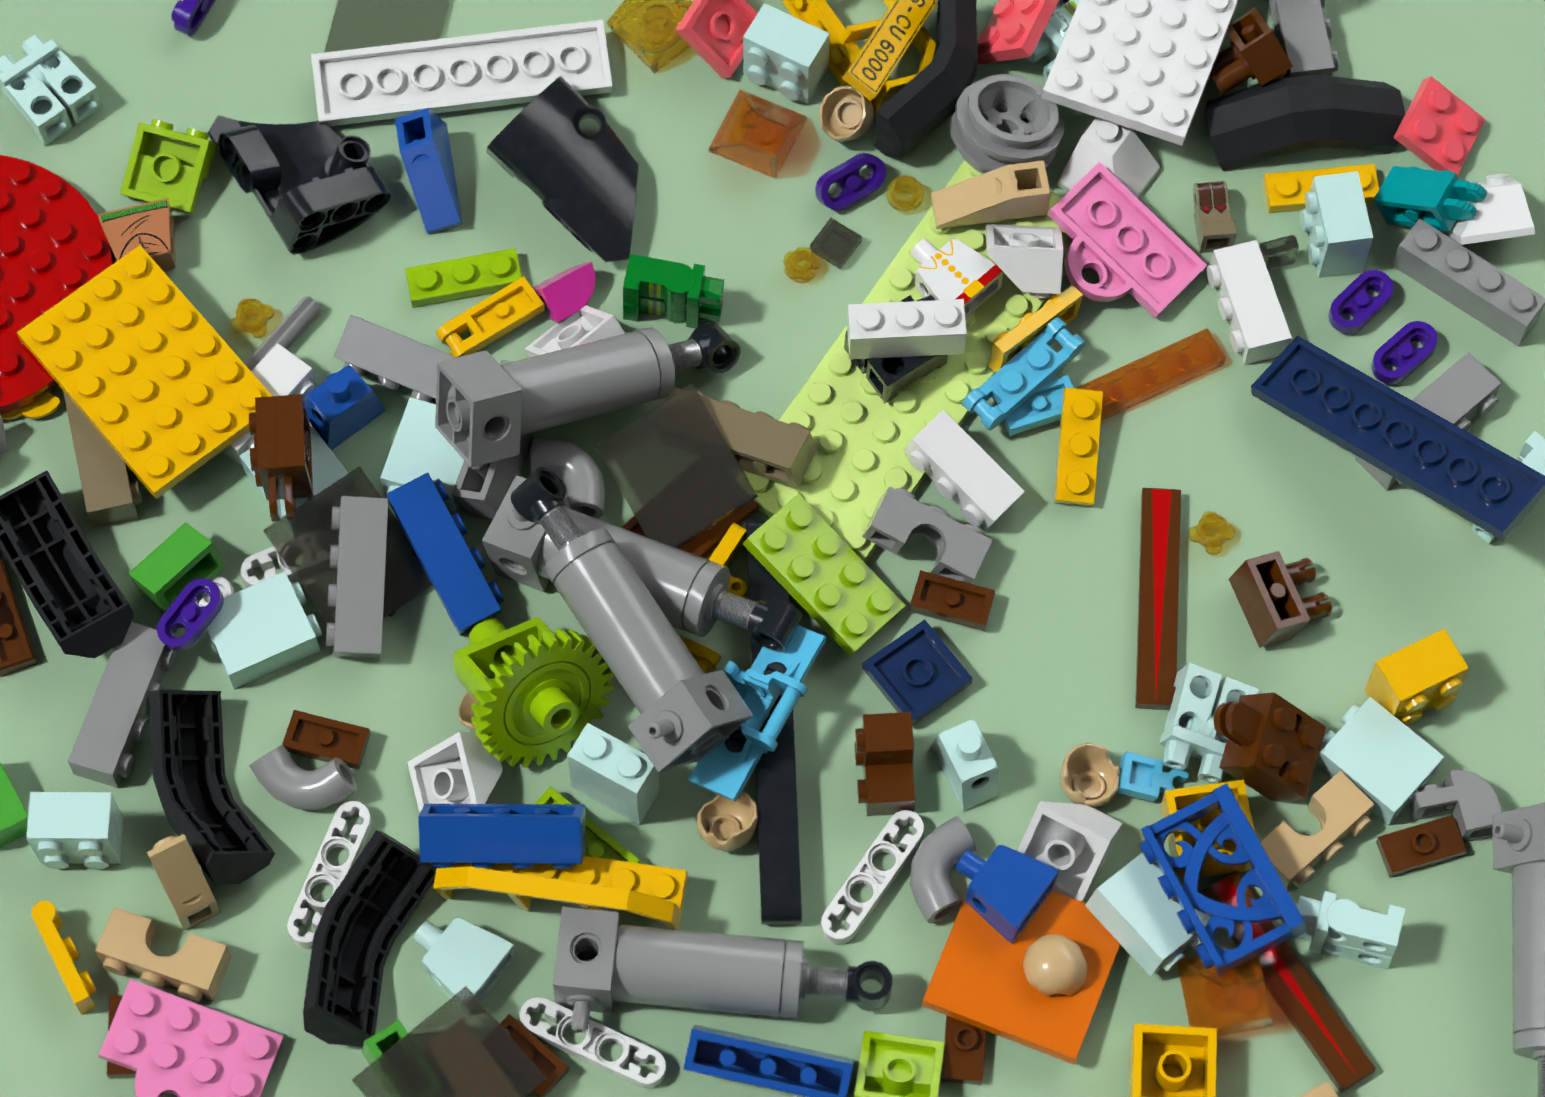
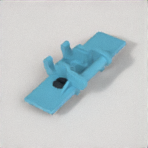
M798 625L785 652H776L762 647L753 665L746 672L739 669L731 661L727 663L724 673L753 716L702 760L697 762L688 778L689 782L734 802L737 801L763 752L767 754L768 751L776 749L778 743L775 740L799 697L806 695L808 688L803 684V681L827 640L825 636ZM782 696L777 706L775 707L772 715L770 716L767 724L765 725L762 733L759 732L764 721L769 716V713L777 698Z

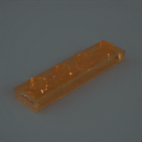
M1206 328L1075 389L1103 391L1101 421L1223 366L1226 358L1209 329Z

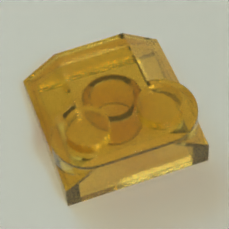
M625 0L609 18L607 26L653 73H656L690 47L675 29L693 1Z

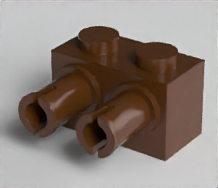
M1254 7L1230 23L1227 33L1232 40L1229 42L1231 46L1218 54L1210 76L1224 96L1228 91L1250 77L1252 80L1257 79L1261 86L1277 81L1293 65L1270 27Z
M1276 551L1245 560L1229 578L1259 648L1292 639L1310 620L1330 616L1332 611L1331 602L1320 604V601L1329 598L1325 593L1320 592L1301 599L1295 587L1296 585L1311 583L1316 578L1315 567L1305 570V567L1313 564L1309 558L1285 564L1280 552Z

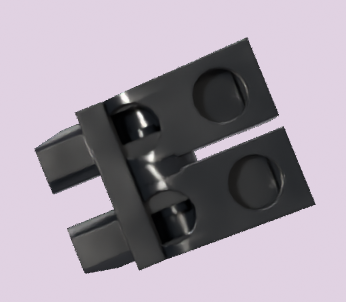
M911 295L901 300V302L915 301ZM929 295L917 301H932L935 298ZM846 331L844 349L849 355L848 334ZM948 355L852 360L863 374L866 373V379L884 403H887L898 395V391L908 384L928 375L935 368L938 369L945 365Z

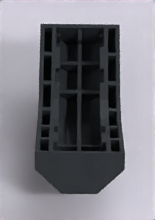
M938 0V49L932 62L877 110L875 147L885 156L903 159L956 111L955 106L964 89L971 85L976 75L978 60L976 0Z
M1306 75L1282 78L1266 83L1263 86H1255L1209 100L1206 104L1205 116L1209 137L1219 166L1223 171H1227L1298 149L1332 147L1392 153L1399 145L1394 136L1405 116L1400 90L1386 82L1325 75Z
M45 471L0 495V548L64 654L94 659L120 645L135 615L128 601L94 552L49 472Z
M149 691L153 780L168 823L178 837L183 834L185 835L197 862L215 885L241 884L267 867L275 852L232 797L225 776L221 691Z
M375 831L327 902L313 936L303 1008L304 1031L327 1044L363 1046L365 1040L375 1035L383 968L395 939L435 881L437 867L432 866L430 862H420V855L384 832Z

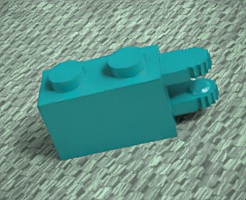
M1393 166L1373 201L1387 224L1413 227L1420 218L1437 230L1450 232L1456 220H1473L1477 210L1469 202L1476 201L1478 203L1484 201L1487 192L1481 184L1460 180L1456 173L1448 170L1435 171L1418 167Z

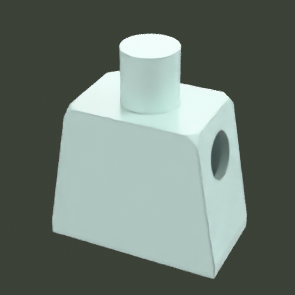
M972 719L939 733L933 741L931 748L962 811L998 797V766L976 721ZM982 779L983 782L981 784L972 786L976 780Z
M457 917L452 920L444 932L427 920L419 927L413 938L415 942L428 950L421 961L424 972L468 1016L472 1014L516 957L512 943Z

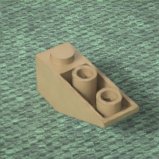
M1044 160L1006 165L931 193L936 229L1047 215L1050 200V188Z
M184 834L177 838L175 836L166 837L154 845V849L147 852L184 930L221 913Z

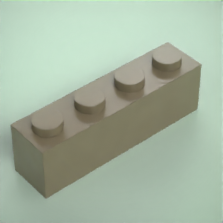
M674 387L654 423L662 444L701 457L706 454L713 461L797 488L817 452L811 432L805 426L795 422L787 424L775 420L771 415L762 411L750 412L741 409L731 401L723 400L720 402L708 398L702 392L694 389L686 391Z
M63 391L86 510L93 528L139 518L136 504L143 503L138 480L131 481L129 472L131 469Z

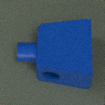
M350 365L345 366L339 372L330 374L325 382L312 390L306 397V411L309 422L331 451L386 411L372 389Z
M998 845L987 861L967 849L955 867L957 871L972 880L967 888L965 897L967 904L1012 944L1054 889L1059 873L1054 867L1005 845Z

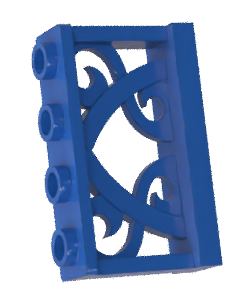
M1227 783L1212 790L1213 793L1150 826L1147 825L1141 828L1144 841L1139 843L1149 865L1157 862L1163 875L1157 879L1167 898L1176 897L1182 910L1177 912V916L1186 933L1195 932L1201 945L1196 947V951L1205 968L1214 967L1219 977L1291 938L1293 940L1306 933L1305 922ZM1218 808L1221 811V814L1207 826L1203 833L1190 824ZM1173 832H1185L1196 839L1197 842L1194 848L1185 841L1175 842V844L1183 849L1179 857L1170 856L1164 849L1166 838ZM1228 840L1234 841L1237 845L1235 852L1231 855H1225L1213 846L1217 841L1223 849V844ZM1208 854L1216 861L1225 865L1237 866L1250 863L1252 870L1245 874L1238 885V906L1223 904L1198 893L1200 873ZM1186 868L1183 888L1172 869L1181 870ZM1250 887L1260 888L1263 892L1260 899H1252L1250 897L1253 907H1246L1245 894L1247 889ZM1194 909L1211 916L1205 928ZM1281 919L1282 925L1253 939L1251 923H1263ZM1234 922L1243 923L1244 938L1237 948L1227 950L1216 944L1214 934L1218 929H1226L1229 932L1228 940H1230L1235 933Z

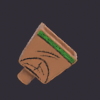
M168 198L98 214L101 227L108 240L115 261H118L141 245L164 272L175 268L174 217Z

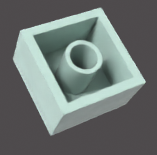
M764 3L743 36V74L758 85H767L778 90L787 99L799 100L809 104L829 71L830 33Z
M1358 171L1313 177L1310 191L1305 192V209L1300 210L1302 231H1308L1310 243L1307 244L1310 265H1316L1318 278L1363 272L1372 244L1373 234Z
M30 792L26 838L39 862L44 863L46 867L62 869L67 868L69 864H84L88 868L104 869L109 864H120L124 818L111 792Z

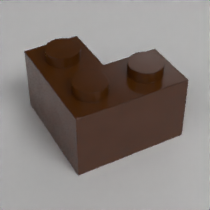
M911 712L863 714L862 728L855 729L856 742H854L855 765L863 766L864 779L857 780L858 803H866L867 816L894 815L902 810L914 812L916 799L913 774L914 742Z

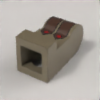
M1226 182L1194 183V219L1199 253H1210L1217 249L1233 246L1237 230L1235 220H1232ZM1223 238L1222 240H1220V241H1218V242H1211V241L1208 240V239Z

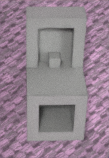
M1450 770L1443 783V788H1441L1440 784H1430L1418 789V792L1414 794L1409 805L1413 821L1452 813L1463 842L1492 837L1493 814L1502 812L1498 796L1492 786L1481 776L1465 770Z

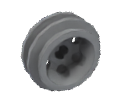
M1008 74L988 76L965 88L955 106L956 111L951 118V138L963 159L976 171L983 174L1006 165L1044 160L1045 168H1047L1056 156L1059 143L1063 138L1064 118L1056 103L1041 99L1043 88L1039 84L1021 76Z

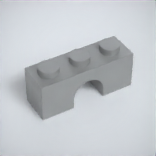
M890 486L880 498L862 535L863 538L894 554L899 552L908 537L914 535L923 536L932 542L936 550V561L930 573L970 584L975 579L993 541L984 536V532L978 527L970 524L963 525L951 519L949 513L936 506L929 507L917 501L911 492L901 488L894 489Z

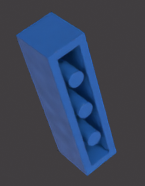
M427 472L386 493L395 516L459 636L473 629L478 622L500 615L501 608L499 604L504 602V599L496 583L492 581L487 584L480 571L486 565L477 548L469 549L462 536L468 532L459 514L456 512L451 515L444 501L450 498L441 480L438 478L432 481Z
M425 803L418 816L420 862H431V865L434 867L445 868L454 866L456 863H471L473 867L488 868L496 863H511L515 868H530L535 866L536 863H552V866L555 868L565 869L581 864L586 852L585 805Z
M695 1024L691 1030L683 1070L807 1097H846L854 1059Z

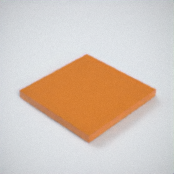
M1051 891L1013 944L1007 941L973 910L964 898L921 1006L1074 1065L1121 944L1085 907L1086 903L1055 891ZM1045 935H1063L1080 946L1088 970L1085 983L1074 995L1053 994L1046 996L1028 983L1022 966L1025 952L1040 937Z

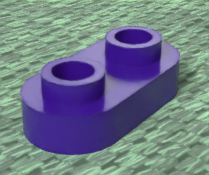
M216 0L178 1L171 15L175 30L192 36L198 30Z
M860 153L824 173L818 179L815 187L818 201L832 210L846 208L882 186L886 178L885 164L880 158L869 153ZM866 165L867 172L864 176L860 177V169ZM835 183L836 190L833 194L829 195V187Z
M1368 270L1360 274L1333 300L1328 315L1332 327L1345 334H1352L1361 330L1389 303L1393 293L1391 278L1379 270ZM1374 290L1378 293V296H1370L1366 291ZM1350 314L1353 319L1345 320L1341 315Z
M1413 321L1406 324L1375 352L1371 363V370L1375 378L1382 383L1390 385L1398 384L1406 379L1434 353L1438 342L1435 329L1422 321ZM1417 341L1421 343L1423 347L1415 348L1411 345L1410 342ZM1392 364L1393 366H1395L1396 370L1389 371L1384 367V365Z
M206 578L195 579L185 586L160 618L157 625L158 637L168 649L178 652L185 651L197 642L223 607L224 597L219 587L213 581ZM210 597V602L206 606H199L202 598ZM186 628V632L182 637L175 638V632L178 629Z

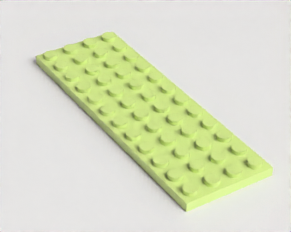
M964 160L946 187L983 173L976 171ZM1051 190L1048 212L1063 198ZM931 206L862 304L901 302L902 299L909 295L915 301L923 298L915 286L916 270L921 264L910 255L914 246L922 239H927L938 250L951 239H958L995 264L987 255L986 224L1060 227L1048 215L936 229L933 207ZM1061 229L1064 250L1063 279L1066 274L1064 266L1065 255L1073 239ZM1003 272L1001 288L965 319L967 335L964 354L948 355L945 365L938 369L935 368L928 375L908 384L898 391V395L887 403H884L866 379V373L863 374L854 361L849 359V355L844 349L846 325L779 419V421L787 424L795 422L805 426L811 432L817 450L798 487L794 488L746 471H742L735 483L758 503V511L770 518L799 493L866 563L878 545L863 538L862 535L882 495L889 486L894 489H905L914 494L927 475L925 472L916 470L910 464L907 458L908 455L903 451L904 448L942 410L959 426L962 425L970 413L962 405L963 400L972 390L979 388L988 378L995 374L988 367L992 352L991 344L1000 333L1004 331L1008 333L1014 329L1027 313H1035L1041 309L1048 298H1037L1030 296L1028 292H1022Z

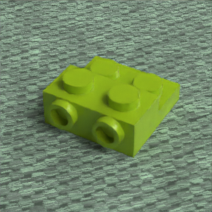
M152 119L151 125L139 122L120 194L146 202L168 198L172 209L194 214L202 181L208 178L217 144L208 140V133L187 128L186 134L173 131V124L161 120Z
M864 1030L854 1097H938L945 1042Z

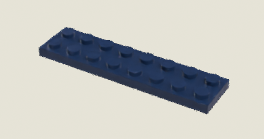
M1298 335L1251 385L1252 395L1503 541L1545 494V476Z

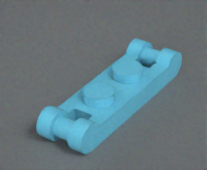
M1056 317L1046 326L1042 333L979 388L972 390L965 397L962 405L970 413L975 411L982 418L981 423L988 430H993L1083 350L1086 342L1078 334L1073 336L1066 329L1067 324L1059 317ZM1054 341L1063 346L1058 353L1050 347ZM992 397L998 405L992 407L987 400Z

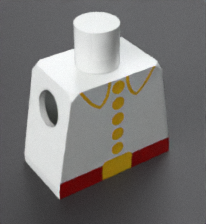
M922 239L911 251L910 255L921 264L916 270L915 286L921 296L924 298L932 295L935 300L964 299L965 319L1002 286L1003 271L996 264L958 239H951L939 250L927 239Z

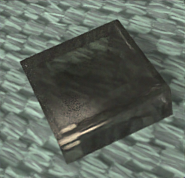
M830 218L810 244V251L841 270L860 245L862 236Z
M1295 235L1259 244L1267 270L1295 263L1299 249Z

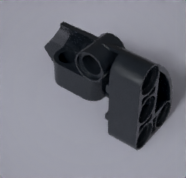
M560 76L532 100L491 141L486 153L512 178L516 175L542 200L541 203L545 209L585 248L591 252L594 251L605 263L629 260L639 164L606 122L603 113L593 108ZM585 118L594 119L599 124V132L592 136L585 135L580 130V121Z
M218 115L208 131L210 139L213 143L217 144L218 152L241 189L245 193L253 192L291 254L297 255L316 249L345 235L375 215L391 200L392 195L376 169L370 166L368 162L371 154L369 144L358 136L351 135L342 138L327 124L319 125V121L298 124H264L238 121Z

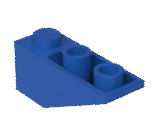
M429 108L395 118L400 154L426 233L431 234L462 224L447 124Z

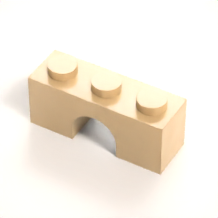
M1341 770L1312 795L1307 807L1321 825L1319 833L1310 836L1301 835L1283 821L1260 842L1287 890L1294 884L1298 888L1302 887L1315 874L1316 871L1313 867L1320 860L1324 859L1327 863L1331 861L1342 850L1344 845L1341 842L1350 833L1357 837L1372 822L1369 816L1374 803Z
M116 907L113 908L95 950L101 963H103L102 967L120 976H125L126 972L141 976L140 981L154 988L162 989L164 985L176 988L180 996L191 1001L200 1002L201 998L214 1001L232 958L226 945L189 933L183 947L176 954L167 957L157 956L151 952L152 943L157 934L152 920Z

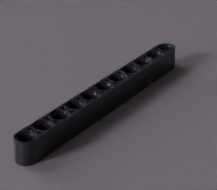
M769 518L746 519L747 538ZM747 550L749 600L755 602L762 600L766 602L768 598H777L789 603L787 590ZM750 636L752 666L763 646L755 642ZM782 696L777 698L769 713V716L764 721L759 732L762 733L765 725L767 724L770 716L772 715L775 707L777 706ZM792 710L775 740L778 743L776 749L768 751L767 754L763 752L755 767L761 924L802 923L794 715Z

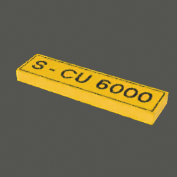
M893 0L842 79L869 101H872L938 1Z

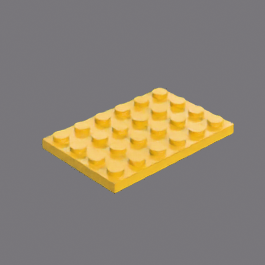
M141 245L17 332L22 343L156 499L249 432V412H256L255 398L272 396Z

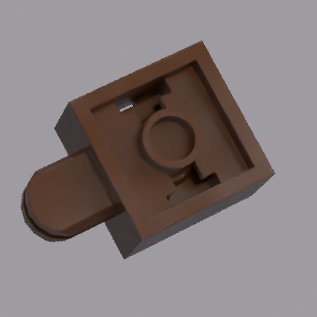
M303 395L256 397V412H249V429L251 436H254L255 448H250L251 470L255 471L256 486L263 487L266 499L269 500L272 522L281 520L280 499L285 501L287 520H296V498L313 497L311 426Z
M1275 692L1240 695L1239 701L1221 703L1214 713V728L1227 739L1219 768L1238 780L1244 779L1247 786L1271 801L1306 799L1326 726Z

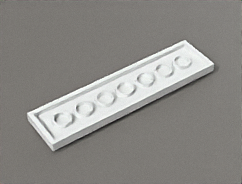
M603 20L311 54L319 125L336 126L394 119L429 108L436 114L527 103L534 100L560 76L581 96L613 92Z

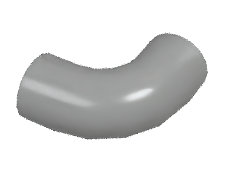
M534 437L531 453V474L540 467L551 470L566 485L567 500L571 510L596 519L602 517L605 505L604 480L592 456L574 443L555 438Z
M284 745L273 749L249 765L258 781L276 800L296 809L320 810L341 802L358 790L355 777L341 759L334 758L316 770L307 771L296 765Z
M958 816L941 824L924 838L911 861L910 886L917 906L929 924L947 918L962 905L961 899L951 884L950 870L967 849L972 852L977 850L969 831Z

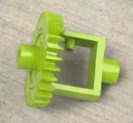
M539 617L509 629L496 618H486L478 622L471 630L469 635L470 645L455 651L453 661L455 675L478 702L471 705L472 712L475 714L471 718L472 724L475 727V734L486 750L501 763L506 760L510 766L514 767L519 761L523 767H528L533 759L540 766L546 754L552 761L557 760L558 749L562 748L568 754L571 750L570 742L578 739L586 724H591L590 721L592 719H602L604 717V714L598 707L610 704V700L605 694L614 689L609 682L614 677V674L608 668V665L590 638L584 634L579 635L574 630H569L566 633L560 628H557L554 634Z

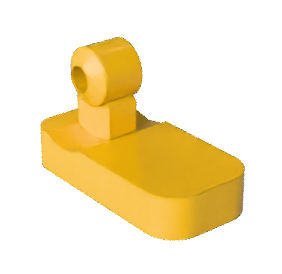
M734 522L709 560L729 568L747 539V529ZM730 575L728 592L745 598L747 591L746 583L742 579L733 578Z

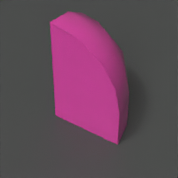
M587 262L574 266L532 287L542 302L546 303L550 311L549 318L552 321L558 323L577 313L588 303L595 288L596 275L592 262Z

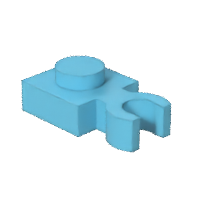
M1126 751L1121 756L1117 793L1154 802L1158 798L1159 793H1162L1164 796L1166 790L1175 789L1172 781L1184 783L1188 779L1189 773L1184 770L1175 769L1169 773L1163 772V760Z

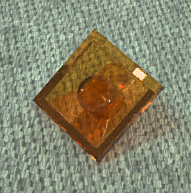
M740 89L709 147V152L776 179L807 120V116Z
M1259 955L1227 971L1220 977L1214 967L1206 969L1200 957L1181 960L1177 964L1190 1027L1217 1028V1037L1273 1027Z

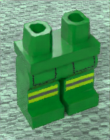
M630 254L623 284V319L638 322L639 313L665 316L666 319L673 323L686 322V327L694 329L698 327L699 319L719 322L723 307L724 279L706 277L705 265L694 264L692 269L683 263Z

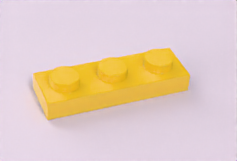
M1375 164L1264 174L1263 185L1268 213L1305 209V192L1310 191L1313 177L1355 171L1359 173L1365 204H1375L1373 200L1379 191Z
M1072 285L1061 294H1053L1049 297L1044 306L1037 312L1027 313L1010 332L1004 331L1000 333L991 344L992 352L988 367L996 373L1042 333L1046 326L1056 317H1059L1066 324L1074 320L1078 315L1083 294Z
M1066 387L1063 390L1054 503L1090 507L1094 505L1103 391Z

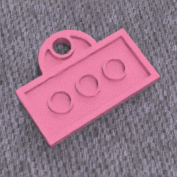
M1100 162L1057 202L1047 214L1073 239L1066 252L1064 261L1065 272L1069 282L1084 297L1094 301L1110 302L1129 293L1156 318L1207 267V264ZM1082 269H1094L1099 275V283L1090 284L1086 282L1082 277Z
M130 979L99 1053V1058L136 1071L134 1087L136 1097H160L165 1093H172L177 1097H260L283 1040V1035Z

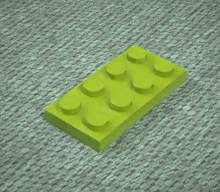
M799 493L753 532L743 543L747 550L849 657L906 606Z

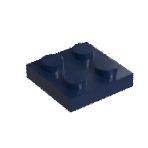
M926 620L914 626L862 663V669L898 713L911 712L912 725L971 685L973 679Z

